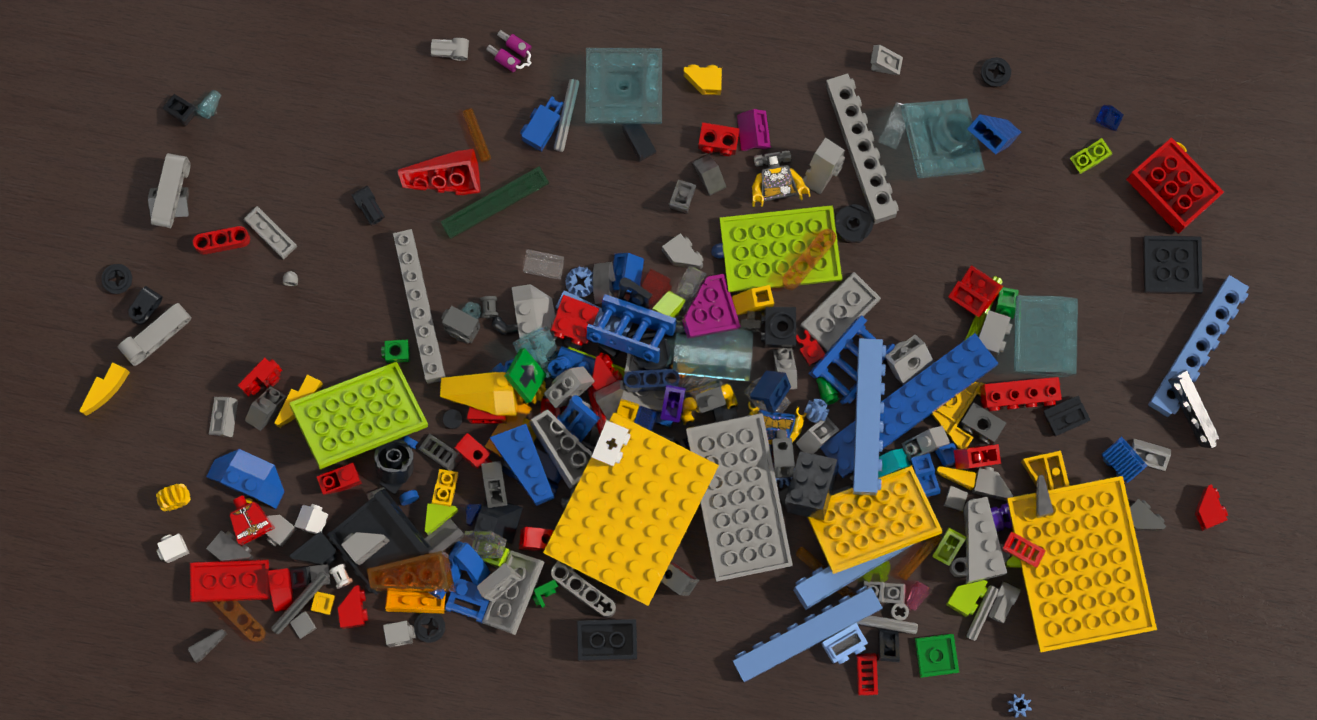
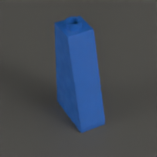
M981 114L967 128L995 154L1008 148L1022 133L1006 119Z

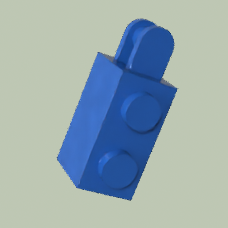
M552 96L545 107L540 104L538 109L535 108L530 115L531 121L528 125L525 124L521 130L522 141L542 152L560 122L559 112L564 103L556 101ZM550 107H553L556 110L553 112L552 110H550Z

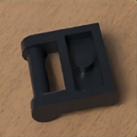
M622 278L619 283L620 289L615 298L627 301L624 297L627 290H629L631 295L627 302L648 308L653 294L632 280Z

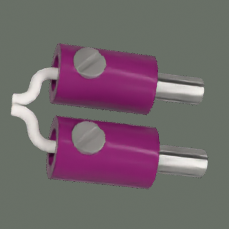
M500 30L497 35L506 41L505 45L523 58L528 55V63L519 66L521 61L504 49L497 50L491 45L487 47V51L495 56L494 60L512 72H515L517 68L529 67L531 64L530 50L532 46L514 34L509 36Z

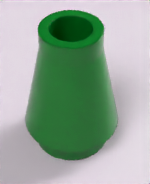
M819 377L816 381L821 400L827 405L834 404L839 400V393L826 379Z

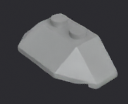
M531 284L512 287L521 348H525L534 360L543 359L557 338L553 336L554 332L550 331L555 317L552 298Z

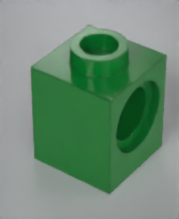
M408 340L385 341V347H381L382 358H385L387 363L410 362ZM393 348H399V355L392 356L390 354Z

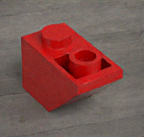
M603 352L599 353L595 360L592 377L595 382L592 385L596 391L618 380H623L621 373L618 370L615 371L612 367L613 363L607 354L604 355Z
M354 463L317 476L323 495L345 491L362 484Z
M1212 484L1204 488L1195 511L1202 531L1228 520L1227 510L1224 506H1221L1219 492L1216 488H1213Z
M359 585L354 586L338 607L340 628L342 629L366 626L365 621H368L367 609H363V601H366L365 591L361 590Z

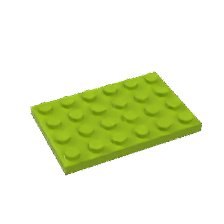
M833 205L719 218L728 292H744L770 285L771 288L842 281Z
M397 362L289 403L319 469L428 427V423Z

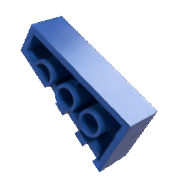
M527 424L490 437L491 442L536 506L554 499Z

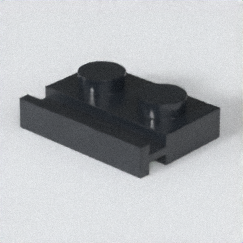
M1079 395L1043 411L1055 437L1091 421L1083 403L1080 401Z

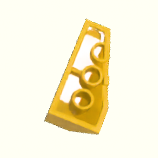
M506 372L441 378V398L465 404L496 416H516L517 391L504 377Z

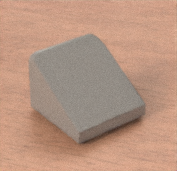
M950 486L944 506L963 511L968 493Z
M306 611L290 622L300 639L317 629Z

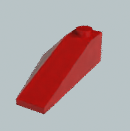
M474 149L455 151L398 169L397 171L403 188L418 190L434 189L441 193L450 191L456 192L457 195L480 193L481 191L479 166Z

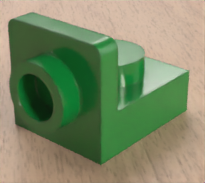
M1003 287L998 294L995 312L1013 319L1017 308L1019 290Z
M555 579L534 589L535 594L532 597L537 606L546 607L541 596L549 597L556 593L555 589L558 586Z

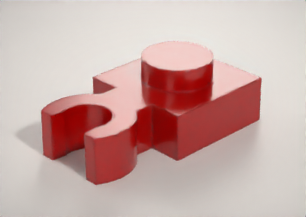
M805 330L806 339L801 340L796 335V342L803 345L799 351L807 364L811 366L821 360L825 353L816 339L812 342L810 341V333Z

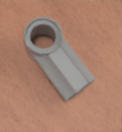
M453 38L452 40L432 39L431 56L451 57L453 60L465 61L468 59L469 40L465 38Z
M1002 581L996 596L997 598L988 617L1004 623L1011 606L1015 604L1019 596L1020 589Z

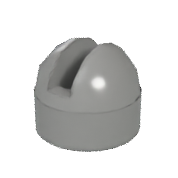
M292 271L286 272L283 276L282 284L297 286V274Z

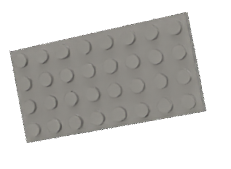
M763 413L686 428L690 451L719 465L700 502L716 582L793 566Z

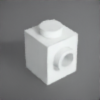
M311 504V507L303 505L295 527L316 535L318 532H322L328 514L322 512V507Z
M180 534L175 536L167 535L161 538L162 542L157 543L159 547L157 553L160 559H164L167 563L189 554L183 537Z

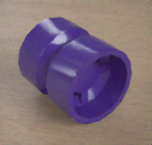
M1008 503L1001 505V508L997 506L990 508L996 532L1003 531L1004 527L1008 529L1013 528Z

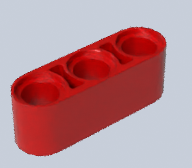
M237 226L198 234L193 239V245L200 254L216 253L247 246L250 242V235L244 227ZM244 233L245 237L243 240H236L238 234ZM220 237H226V241L223 244H218L217 241ZM206 240L207 245L204 248H200L199 243Z

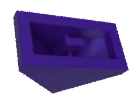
M666 385L660 419L680 422L686 388Z

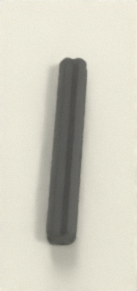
M320 572L271 627L273 632L280 634L328 580V576L325 573Z

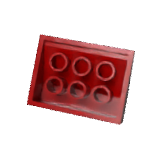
M1172 137L1138 166L1126 179L1178 234L1224 193Z

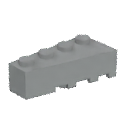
M546 410L532 418L529 425L565 483L571 489L578 484L593 453L579 442V439L572 435L549 410Z
M988 497L971 500L966 503V584L1002 576L1007 573Z

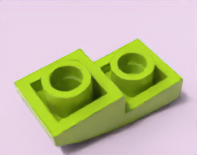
M1101 138L1072 156L1070 160L1079 173L1082 174L1111 156L1112 152Z

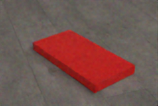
M269 560L190 563L191 602L270 599Z

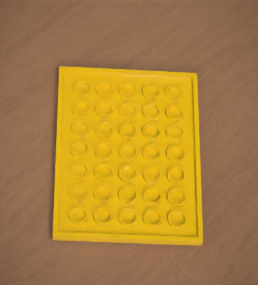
M613 413L610 422L629 429L628 434H631L627 445L623 444L620 452H623L620 463H615L612 466L591 456L543 553L649 606L719 465ZM613 438L611 441H607L609 449L612 450L613 447H617L616 439Z
M1123 476L1048 490L1054 512L1051 515L1040 518L1036 516V493L1007 498L1014 533L1046 550L1037 568L1020 560L1040 653L1157 630ZM1020 544L1018 553H1021L1024 544ZM1027 548L1024 554L1025 557H1028L1032 548ZM1035 550V552H1034V554H1033V556H1032V558H1031L1030 560H1032V561L1035 560V558H1036V556H1037V554H1038V551Z

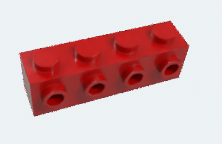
M1059 377L984 384L980 386L982 408H988L989 412L1000 411V407L1007 406V410L1019 409V405H1026V408L1037 407V403L1051 406L1056 405L1055 401L1062 400Z

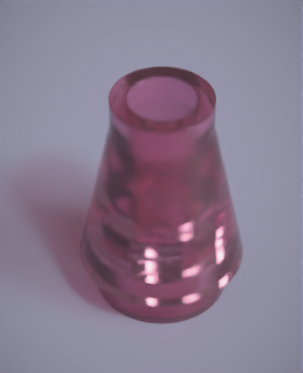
M916 581L915 585H912L906 606L916 611L930 594V587Z

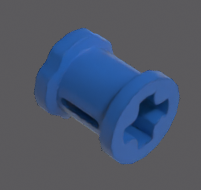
M560 356L548 364V371L552 376L557 377L567 369H570L571 363L567 357Z

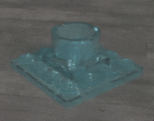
M586 48L585 122L662 124V48Z
M967 99L906 103L900 106L918 178L979 173L985 170L978 140L967 130L973 123Z

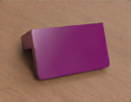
M752 109L737 115L742 151L771 147L766 111Z

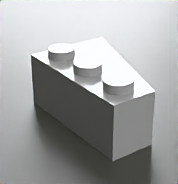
M825 138L811 160L810 170L808 169L805 173L806 176L803 178L805 185L820 195L832 176H837L841 171L845 159L843 156L845 150Z

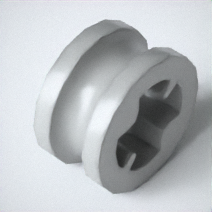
M897 603L892 607L891 616L894 620L903 621L908 617L909 609L905 604ZM896 607H898L899 609L903 608L905 610V612H903V614H905L903 617H901L900 615H895V612L897 611L895 610Z

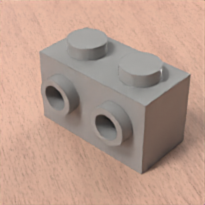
M989 310L979 339L992 356L998 357L999 352H1004L1007 343L1004 341L1005 335H1010L1013 324H1010L1011 317Z

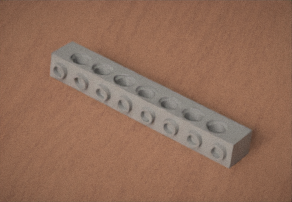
M848 74L826 81L825 86L873 223L877 224L896 217L897 211H899L896 200H892L891 194L893 192L890 183H886L884 177L886 176L885 168L883 165L880 166L878 160L880 159L878 148L873 146L872 141H874L872 131L867 129V116L861 112V99L859 95H855V82L853 78L850 79ZM847 93L849 98L846 100L842 99L840 94ZM852 110L856 115L849 117L846 111ZM857 127L862 133L854 134L852 129ZM865 145L868 150L862 152L858 149V146ZM870 162L873 164L874 168L867 169L865 168L864 163ZM877 180L880 185L874 187L870 184V181ZM883 197L886 203L879 204L876 198Z
M412 229L393 233L427 384L439 382L441 378L446 376Z

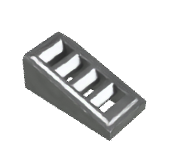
M430 433L419 447L421 452L448 471H454L462 460V456ZM434 441V442H435L434 446L431 448L430 451H427V449L430 447V445H431L432 442ZM439 446H441V448H440V450L438 451V453H437L436 455H434V453H435L436 450L439 448ZM447 450V451H448L447 454H446V455L444 456V458L441 460L440 458L443 456V454H444L445 451Z
M1044 475L1037 477V518L1051 515L1054 512Z
M221 629L190 646L188 650L196 663L200 662L227 635L226 631Z

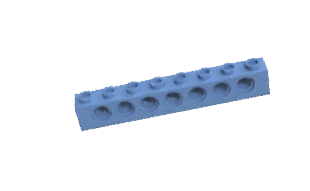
M1230 275L1224 280L1148 405L1166 417L1172 413L1176 414L1180 404H1178L1179 401L1176 395L1175 399H1170L1167 396L1168 390L1173 391L1168 380L1182 371L1188 372L1192 382L1197 380L1200 375L1198 372L1201 366L1204 367L1210 359L1207 356L1210 350L1214 351L1220 342L1217 340L1220 334L1224 335L1229 328L1227 324L1229 319L1235 318L1239 311L1237 306L1239 303L1243 304L1249 294L1246 292L1249 287ZM1225 296L1232 297L1233 304L1227 303ZM1216 311L1221 312L1224 316V319H1218L1216 317ZM1206 327L1212 328L1214 335L1207 334ZM1196 343L1203 344L1204 351H1199L1196 348ZM1192 359L1195 366H1188L1186 360Z

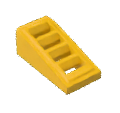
M941 466L936 468L938 475L967 489L972 490L974 488L975 472Z

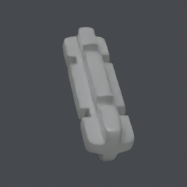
M782 151V153L764 154V156L755 155L754 163L755 166L768 165L767 158L778 156L779 163L781 161L790 162L791 153L790 151Z

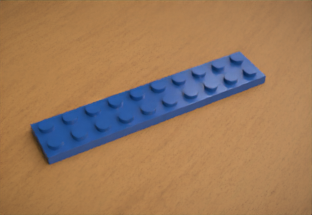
M975 333L881 401L884 402V413L880 414V421H883V433H879V440H883V449L998 365L996 359ZM855 421L820 447L826 457L838 459V473L842 478L854 471Z

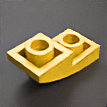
M439 469L432 504L451 507L457 485L458 472Z

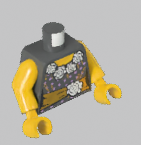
M778 156L767 158L769 168L761 170V173L756 176L752 185L753 207H755V202H760L761 207H763L764 201L797 196L798 193L800 200H803L802 194H808L810 197V190L805 185L803 179L794 169L789 168L788 165L780 166Z
M718 379L685 391L686 398L683 401L680 418L683 424L686 425L687 422L694 421L691 414L692 411L703 413L725 404L728 409L733 405L738 406L731 386L728 384L721 386Z

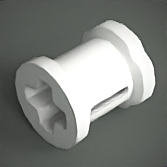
M345 564L338 565L329 570L337 583V589L353 582L352 578L348 577Z

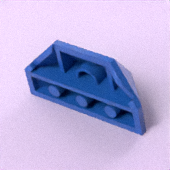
M241 449L215 459L206 476L277 509L285 492L274 464Z

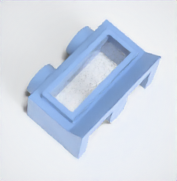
M856 622L821 644L832 663L838 662L840 665L849 659L848 655L855 652L857 655L866 650L865 645L868 642Z

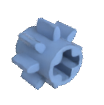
M814 399L813 402L808 401L804 412L807 413L806 417L810 421L818 423L820 419L825 421L829 409L826 408L827 404L823 400Z
M1014 694V700L1007 701L1011 705V709L1008 712L1013 711L1015 718L1020 713L1023 717H1026L1025 711L1032 710L1028 707V703L1031 700L1026 701L1024 694L1020 698ZM1021 701V705L1024 706V708L1018 711V707L1015 706V703Z

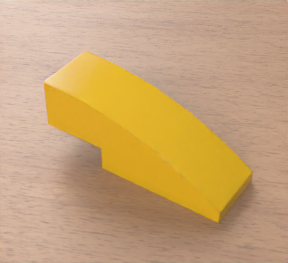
M112 362L104 380L96 377L80 412L87 416L104 405L122 386L130 372L126 368Z
M307 375L299 392L291 389L275 421V425L281 428L295 419L289 403L320 391L323 383Z

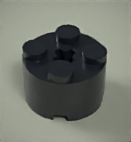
M396 439L376 448L374 460L378 479L390 484L406 483L414 470L413 451L408 444L401 439Z

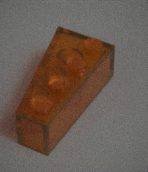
M443 551L367 569L370 588L376 591L455 592L449 557Z

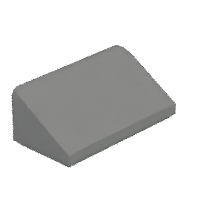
M214 397L209 435L233 437L238 405L237 399Z
M1133 439L1132 449L1149 467L1166 471L1171 456V449Z
M504 563L477 586V589L483 598L494 602L521 579V576L508 564Z

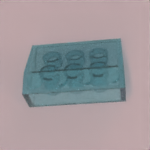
M1016 296L1014 372L1057 377H1069L1077 373V298Z
M733 330L687 339L686 332H676L673 370L682 375L749 381L753 331Z

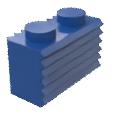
M1120 437L1102 453L1104 462L1117 471L1116 475L1118 477L1123 476V480L1127 483L1148 466L1123 437Z

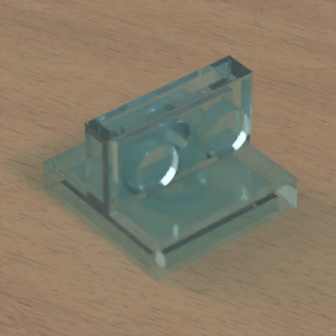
M547 326L512 342L517 353L521 348H525L547 374L546 378L552 376L548 371V364L558 357L559 351Z

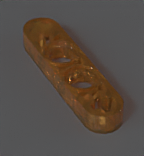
M824 229L786 272L782 280L785 289L795 290L830 250L836 241V234L833 230ZM830 234L832 241H826L822 247L820 244L824 240L823 235L827 236ZM814 247L818 248L821 254L819 257H813L810 254V250ZM806 262L809 268L807 271L802 272L798 269V264ZM795 272L802 276L801 278L799 276L795 278V285L792 283L790 285L787 284V278L791 279Z
M218 601L213 602L250 640L261 642L265 638L266 631L264 627L237 601H233L234 609L230 612L224 609V604L227 601H221L220 604L217 603ZM241 614H246L248 617V622L245 625H240L237 621ZM250 625L256 630L261 629L259 632L261 636L259 638L256 636L252 637L254 633L248 628Z

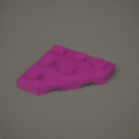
M724 274L709 276L704 279L682 320L687 339L738 330L741 327L731 294L728 292V285Z

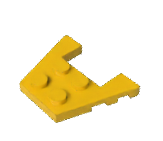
M974 382L931 414L938 424L943 426L946 434L958 449L967 448L973 439L971 435L958 428L957 425L976 394L981 397L980 386L984 385V383Z

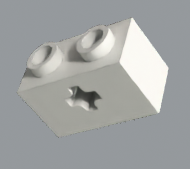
M606 420L592 458L612 466L615 463L619 464L623 456V452H620L623 444L627 445L631 434H628L629 429ZM614 438L616 439L615 443L618 445L611 450L607 441H611Z

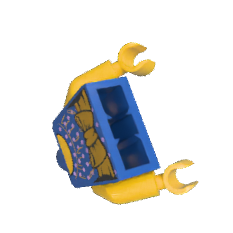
M758 401L756 408H751L750 402L748 403L749 415L758 414V411L763 413L770 453L772 439H775V431L786 430L787 438H792V443L801 434L803 419L807 413L804 412V415H800L798 413L799 407L794 415L759 410L760 405Z

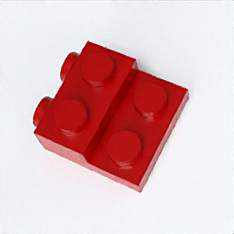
M563 295L550 331L554 332L553 336L564 339V337L572 339L571 343L582 346V344H587V325L594 324L599 308Z
M264 358L238 386L248 397L251 394L255 395L261 389L260 385L262 383L267 388L276 385L280 380L279 376L282 369L273 359L268 361Z

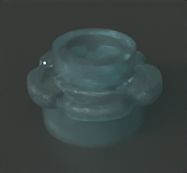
M468 302L462 310L476 319L481 315V307L478 303Z

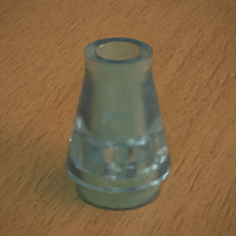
M212 90L198 105V114L206 119L214 116L222 95Z

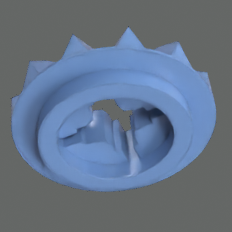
M584 267L571 269L565 281L567 290L577 297H585L593 292V272ZM576 276L580 277L581 279L586 278V280H584L586 288H584V286H582L581 284L576 285Z

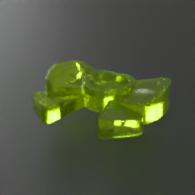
M887 560L866 573L863 578L871 582L873 573H879L880 582L887 581V575L891 568L890 562Z

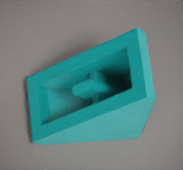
M903 448L892 450L879 457V459H882V471H878V478L911 466Z

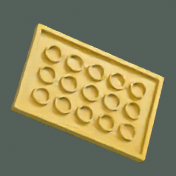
M912 466L878 478L881 479V490L877 491V495L853 494V488L831 496L824 520L808 517L833 574L942 534L940 524Z

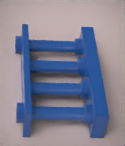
M605 294L602 299V312L604 314L597 326L587 325L586 339L635 355L647 361L658 363L660 348L657 347L664 334L673 336L676 328V318ZM611 315L621 318L614 333L604 329ZM628 322L639 324L632 339L622 336ZM646 328L657 331L650 345L639 342Z
M862 315L855 319L808 373L814 379L823 377L844 396L840 400L841 404H846L847 402L850 404L856 398L857 372L840 357V351L843 348H848L858 357V347L853 343V336L860 334L865 339H876L865 329L866 326L864 324L867 320ZM894 344L886 347V355L894 349ZM831 362L833 364L836 363L856 381L850 390L828 372L827 366Z

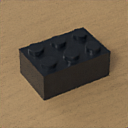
M800 451L785 500L787 513L820 520L825 519L838 474V459Z
M636 619L577 621L579 662L637 660Z

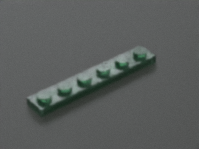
M539 166L441 221V224L449 238L452 239L549 184V181Z

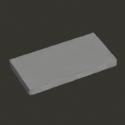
M853 272L800 326L807 330L814 340L816 339L819 345L828 352L855 319L861 315L864 317L881 298Z
M510 551L506 564L521 576V579L494 602L490 601L482 623L516 635L544 562Z

